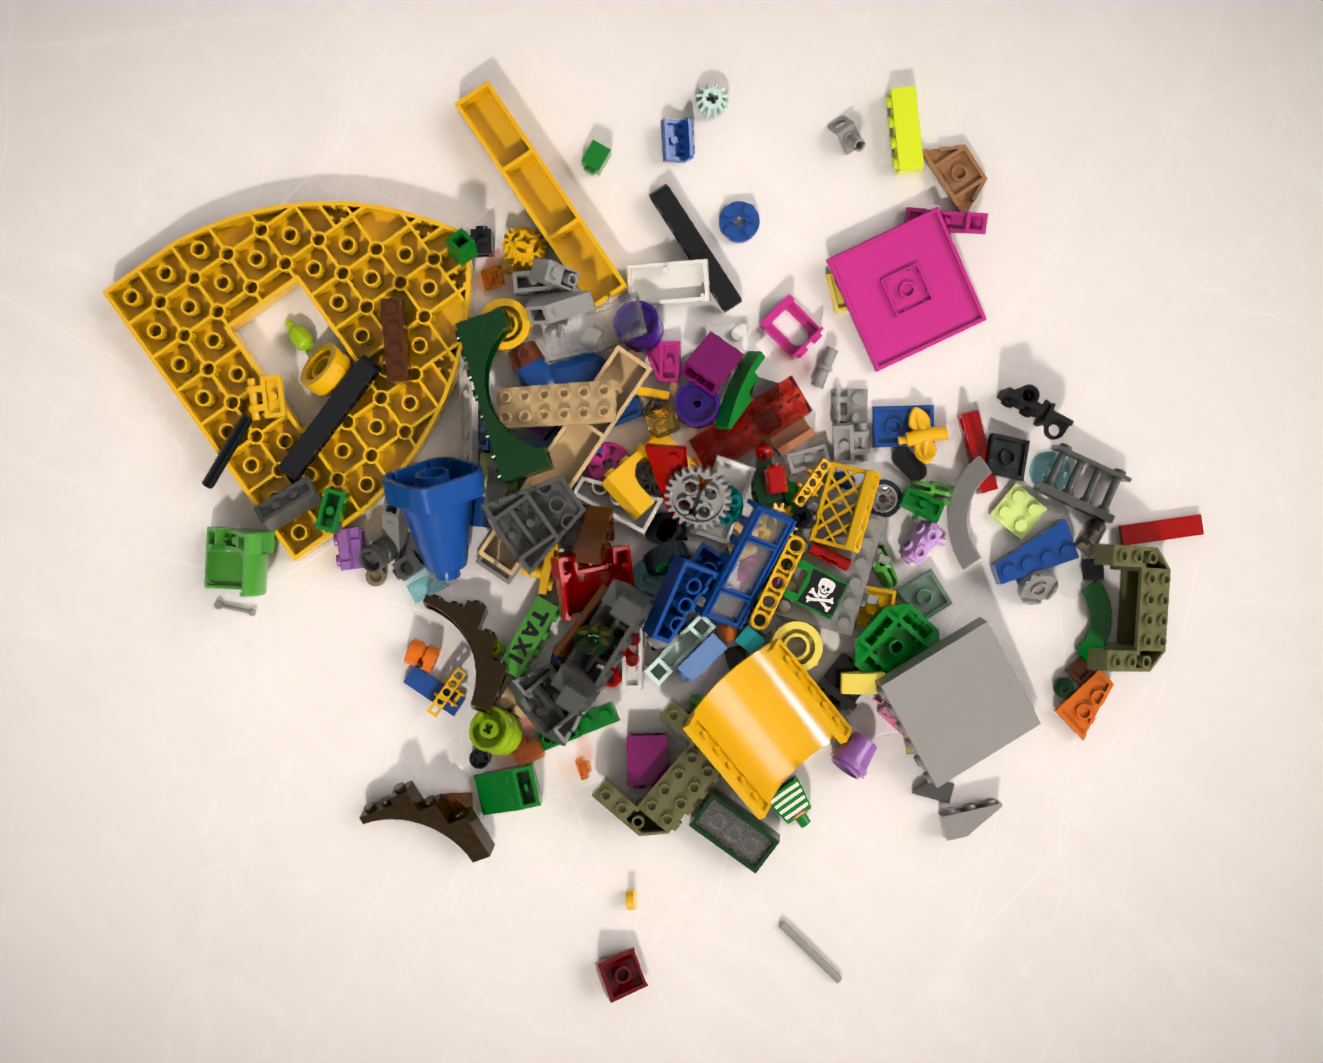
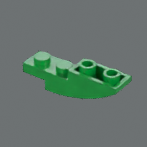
M613 701L588 709L578 723L576 730L571 734L569 741L618 722L620 718ZM539 731L536 732L543 751L560 745L544 737Z

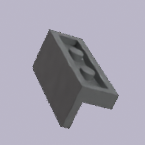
M305 476L254 507L260 523L269 531L275 532L321 504L323 496L317 492L311 478Z

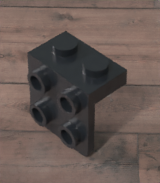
M841 653L818 684L822 687L821 690L826 696L830 698L833 695L837 698L838 701L836 703L845 711L847 708L853 711L858 705L855 702L861 694L840 693L841 673L860 670L853 664V659L846 653Z

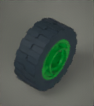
M674 540L666 542L648 551L643 556L648 574L651 576L665 575L674 554L690 560L691 556L684 541Z

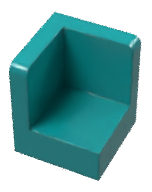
M748 624L742 628L734 639L750 654L761 648L766 642Z

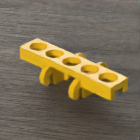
M821 457L813 470L807 468L806 471L810 472V476L804 485L799 482L796 483L800 487L791 501L797 504L798 507H803L810 495L818 497L817 492L820 487H825L824 481L821 479L832 464ZM825 462L826 465L821 469V464ZM811 479L815 480L814 486L809 485ZM803 496L801 501L798 503V497Z
M457 667L450 679L445 678V686L440 693H434L436 698L427 712L437 717L447 702L451 703L450 706L457 707L459 698L465 696L464 690L457 688L467 673ZM458 672L462 673V677L460 679L455 678V675ZM448 688L451 694L445 696L443 694L444 689ZM456 691L458 694L451 700L450 697ZM438 699L442 700L443 704H438ZM434 705L439 708L436 713L431 710Z

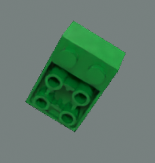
M534 761L474 775L483 815L523 810L540 806L543 802Z

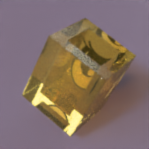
M668 406L645 414L649 433L658 439L680 430L678 423L680 418L677 412Z

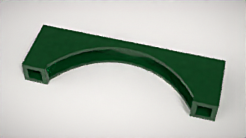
M499 308L455 323L457 328L455 336L457 341L461 342L463 348L461 356L464 362H467L469 368L466 370L470 382L473 381L475 388L472 389L474 399L480 405L478 413L480 419L486 425L484 433L486 439L492 445L490 454L492 459L497 462L496 474L498 479L502 480L505 484H510L553 470L554 465L549 449L546 447L537 448L516 438L502 424L492 405L489 389L492 362L501 342L509 332L513 331L508 312L504 308Z

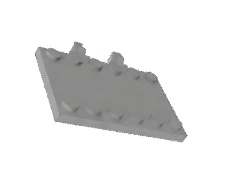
M809 497L804 507L812 509L817 514L821 500ZM833 504L838 513L847 508L846 506ZM831 506L825 509L823 513L825 520L835 515ZM850 511L840 516L844 525L852 520ZM870 513L859 554L817 543L830 550L834 549L836 553L851 559L852 562L847 572L832 564L828 565L824 560L809 554L814 542L810 541L813 527L805 529L798 526L795 536L801 537L805 542V550L800 559L848 582L849 585L831 620L783 596L774 614L852 637L861 606L866 607L867 603L878 605L880 597L868 594L869 589L866 588L872 566L875 567L876 562L889 566L891 560L890 557L881 555L882 550L878 549L886 517ZM838 519L828 524L832 533L842 528ZM825 526L818 530L816 538L824 539L829 535ZM844 531L834 536L838 544L845 545L847 536ZM794 540L791 550L796 552L800 546ZM788 560V562H787V566H786V569H785V570H789V568H790V566H791V563H790L789 560ZM796 566L786 588L798 594L808 572Z

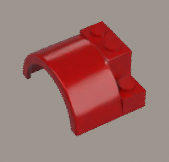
M620 544L606 549L607 555L602 565L576 563V554H573L572 550L556 553L557 557L550 558L552 578L556 579L561 619L566 621L573 620V617L570 615L583 611L603 583L609 587L613 579H617L634 586L630 545Z

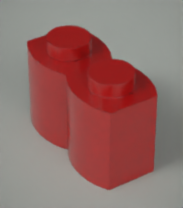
M780 463L766 465L767 469L763 470L766 495L788 492L785 466L781 467Z

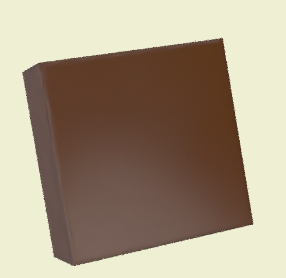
M1078 657L1064 670L1079 686L1095 673L1093 669H1087V663L1082 657Z

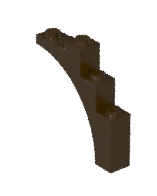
M426 594L423 600L425 608L440 614L450 621L469 644L476 669L475 688L470 705L473 710L491 716L509 668L504 660L499 658L492 659L498 643V637L495 635V632L489 629L481 630L488 614L487 606L478 600H473V602L467 600L465 607H463L457 601H451L450 603L444 601V598L439 595L432 594L430 596Z
M413 781L398 783L394 786L391 795L384 797L381 801L370 802L365 805L359 817L363 824L378 820L395 819L411 821L430 827L455 842L473 863L490 857L495 843L471 806L465 809L459 808L453 812L442 793L436 796L430 795L424 799Z

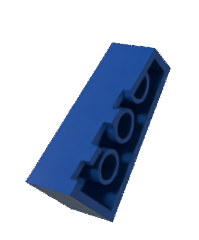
M1066 519L1058 520L1030 540H1027L1013 551L990 564L996 584H1004L1027 576L1032 572L1045 570L1079 558Z
M674 554L642 631L653 639L670 644L685 623L684 619L690 611L693 612L698 599L702 594L705 595L709 589L708 585L720 573L708 566Z

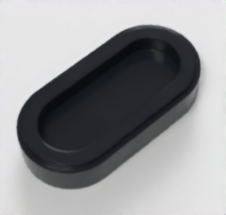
M898 447L893 450L891 461L910 480L920 481L925 478L927 474L926 465L918 460L908 448Z

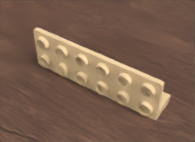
M616 380L497 388V416L506 429L616 422V394L623 393V385Z

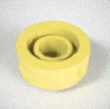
M793 620L780 625L775 631L772 630L771 641L780 638L786 646L787 642L793 637H801L805 641L804 652L801 655L795 656V658L806 671L818 665L823 651V643L819 633L811 624Z

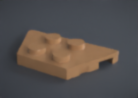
M966 144L956 145L955 147H939V149L931 150L923 149L924 161L958 212H968L988 178Z

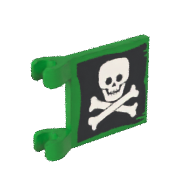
M800 559L797 567L807 571L808 574L798 594L786 588L782 596L831 620L849 583Z

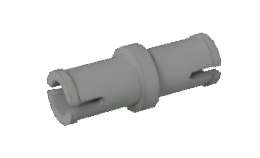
M826 346L821 362L816 366L818 369L811 382L813 386L821 389L824 388L828 374L833 370L831 367L839 352L838 350Z

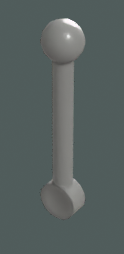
M217 601L214 604L216 609L224 608L248 613L250 616L256 615V610L253 608L244 609L225 605L221 601Z

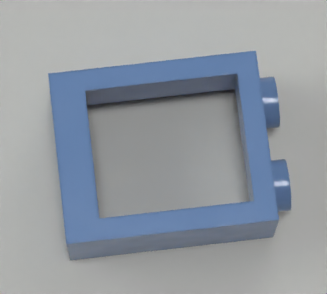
M712 631L677 666L679 676L684 681L690 680L693 683L728 647Z

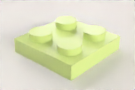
M1014 483L991 510L989 515L1017 539L1022 540L1046 512L1047 508L1020 485Z

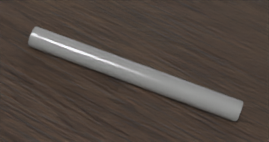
M785 921L779 924L778 927L836 983L842 980V976Z

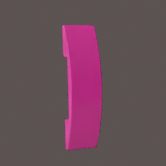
M906 207L904 223L930 210ZM940 210L949 233L986 235L988 213Z

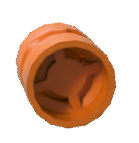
M414 638L406 652L404 663L411 666L419 665L421 670L431 673L437 663L441 649L433 645L427 647L425 642Z

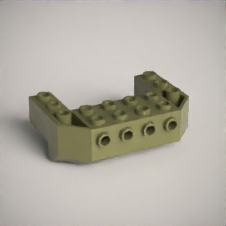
M1095 543L1094 564L1110 565L1112 570H1121L1117 643H1105V648H1088L1087 669L1106 672H1150L1166 652L1171 569L1157 547Z
M673 698L659 712V717L687 740L688 746L644 798L639 797L635 801L607 776L604 777L592 792L593 798L638 836L669 834L671 830L676 831L682 823L681 818L685 814L689 815L696 807L694 803L698 798L702 800L709 791L707 789L712 782L715 784L722 776L682 729L691 713Z

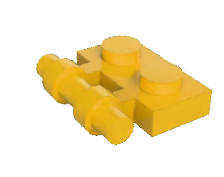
M281 374L260 377V385L256 386L255 378L247 379L248 387H246V394H249L250 406H248L249 413H251L252 421L261 420V411H264L266 419L288 416ZM262 392L263 404H258L257 393Z

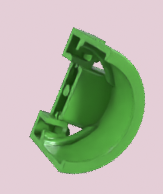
M207 527L204 587L242 590L239 594L240 597H254L266 594L268 554L274 553L276 544L275 532L259 529Z

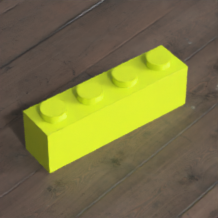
M916 86L891 88L888 96L885 98L886 108L890 109L888 128H892V136H890V148L894 149L892 167L896 169V175L921 173L924 169Z

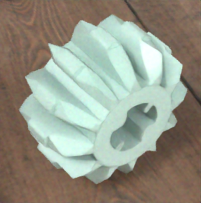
M710 83L706 84V89L700 87V93L695 94V99L698 100L695 102V107L700 108L698 113L701 115L706 112L705 118L707 119L710 114H713V118L716 119L717 112L724 115L725 111L723 108H728L729 103L726 102L729 99V95L724 94L725 88L723 87L718 90L717 83L714 84V88H711ZM709 98H712L715 104H711Z

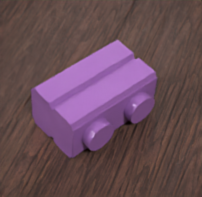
M364 527L341 529L340 534L333 535L335 547L338 546L339 555H336L337 566L341 567V571L363 568L359 561V553L366 547Z

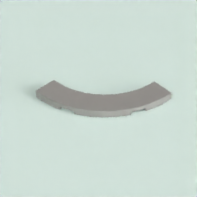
M981 456L976 457L960 475L953 489L952 498H950L951 503L948 508L950 542L963 570L981 558L969 532L968 523L970 521L972 498L982 482L992 473Z

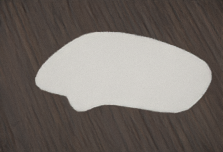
M1053 521L1052 523L1049 524L1048 527H1050L1051 525H1053V523H1055V522H1057V521ZM1068 525L1077 549L1076 533L1073 527ZM1078 558L1045 569L1051 571L1056 576L1059 584L1058 593L1070 599L1078 597L1079 582L1083 579L1082 568L1079 565Z

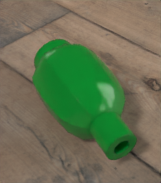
M786 474L788 492L782 493L785 504L795 511L799 507L791 500L799 490V487L795 482L790 481ZM803 496L798 497V503L801 501Z

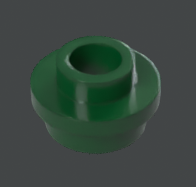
M1061 677L1054 682L1053 691L1057 696L1067 698L1073 693L1074 684L1070 679ZM1063 684L1067 685L1066 691L1061 690Z

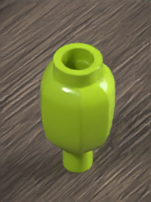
M290 319L284 323L289 330L288 336L290 341L299 351L309 353L315 348L313 337L305 327L295 325Z

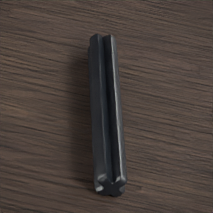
M244 414L240 417L203 479V486L209 489L215 486L253 422L252 418Z

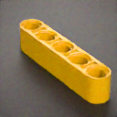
M793 536L787 539L785 548L780 553L776 565L771 570L766 584L749 616V624L752 628L764 629L768 626L805 550V542L801 537ZM792 540L799 543L800 547L796 552L790 548ZM783 559L790 561L791 566L789 570H784L781 567ZM775 577L780 578L782 581L779 589L774 588L772 585V580ZM765 596H770L773 599V604L769 608L763 604ZM757 614L762 615L764 618V623L761 626H757L754 623V617Z

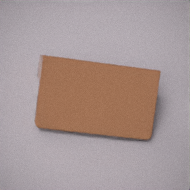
M799 416L768 435V439L780 457L809 440L816 433L813 428L810 429L804 417Z

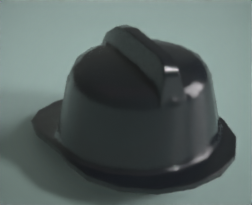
M661 512L655 514L645 532L647 540L659 545L674 540L687 541L688 538L685 536V526L683 523L679 524L680 517L673 519V515Z

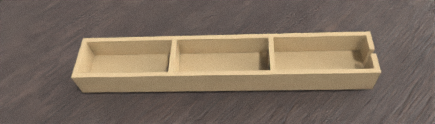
M617 345L594 379V381L616 380L623 385V393L616 394V422L564 425L548 447L554 469L528 477L519 491L561 475L572 489L653 368ZM493 530L478 551V554L491 563H494L497 559L500 560L497 567L513 576L520 565Z

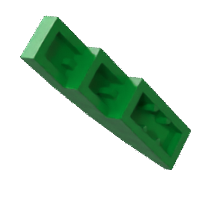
M747 351L738 365L720 405L715 424L716 428L731 430L753 399L749 395V391L759 379L755 371L765 359L762 351Z

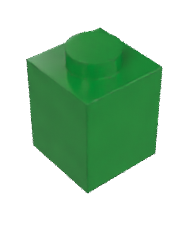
M593 140L581 160V164L584 167L583 170L590 175L597 174L600 176L612 155L611 149Z
M462 228L445 240L448 254L461 267L477 256L475 240Z

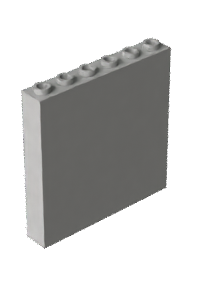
M981 617L875 681L878 686L876 692L888 704L885 708L891 717H895L897 722L894 724L897 730L905 735L904 743L910 751L913 750L915 754L913 759L918 767L922 766L924 779L928 784L932 783L936 788L1041 724L988 621Z

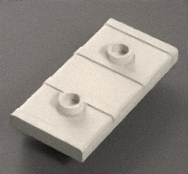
M708 259L626 266L629 302L644 301L651 305L711 300Z
M717 455L711 472L718 469V477L724 474L722 482L729 481V485L734 486L740 492L744 502L756 468ZM707 489V491H708L709 493H712V491L714 490V489ZM700 507L701 510L706 511V507ZM715 521L714 527L707 523L706 529H703L701 524L695 529L694 524H691L689 532L728 544L735 523L723 525Z

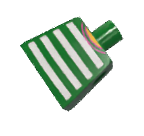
M794 775L777 790L771 800V807L787 824L796 820L799 826L803 828L811 822L805 812L812 807L799 779Z

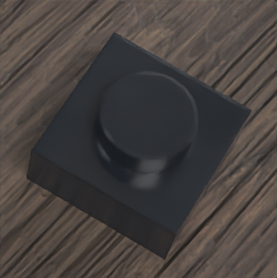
M1082 559L1083 580H1105L1104 565L1094 564V559Z

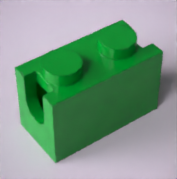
M325 487L314 528L340 534L351 494Z

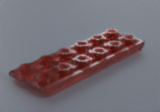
M791 375L753 399L731 430L716 428L714 424L690 439L689 442L704 468L706 469L710 465L711 472L717 455L737 460L809 415L813 410Z

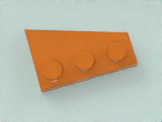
M1095 670V673L1081 686H1078L1054 711L1084 741L1090 725L1096 719L1095 716L1100 706L1104 704L1114 683L1102 671Z

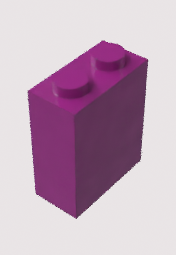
M710 331L685 361L680 373L714 397L738 367L744 354Z
M667 732L627 733V786L632 785L634 789L644 788V785H652L653 787L668 770Z

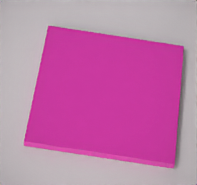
M938 207L825 260L875 372L987 320Z

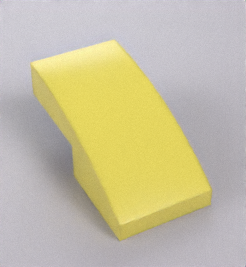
M861 671L842 672L840 693L878 694L876 692L878 686L875 681L886 673L883 671L862 673Z

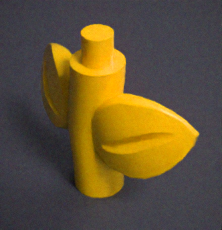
M913 407L908 417V425L912 431L906 432L905 436L897 437L898 445L906 444L907 447L914 445V454L917 459L927 464L934 459L937 453L936 445L933 441L948 440V430L946 426L931 427L928 414L918 407Z

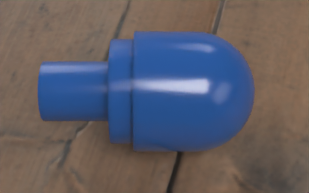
M841 470L839 473L835 471L834 474L836 481L846 476L845 472ZM849 479L839 485L846 490L853 488Z

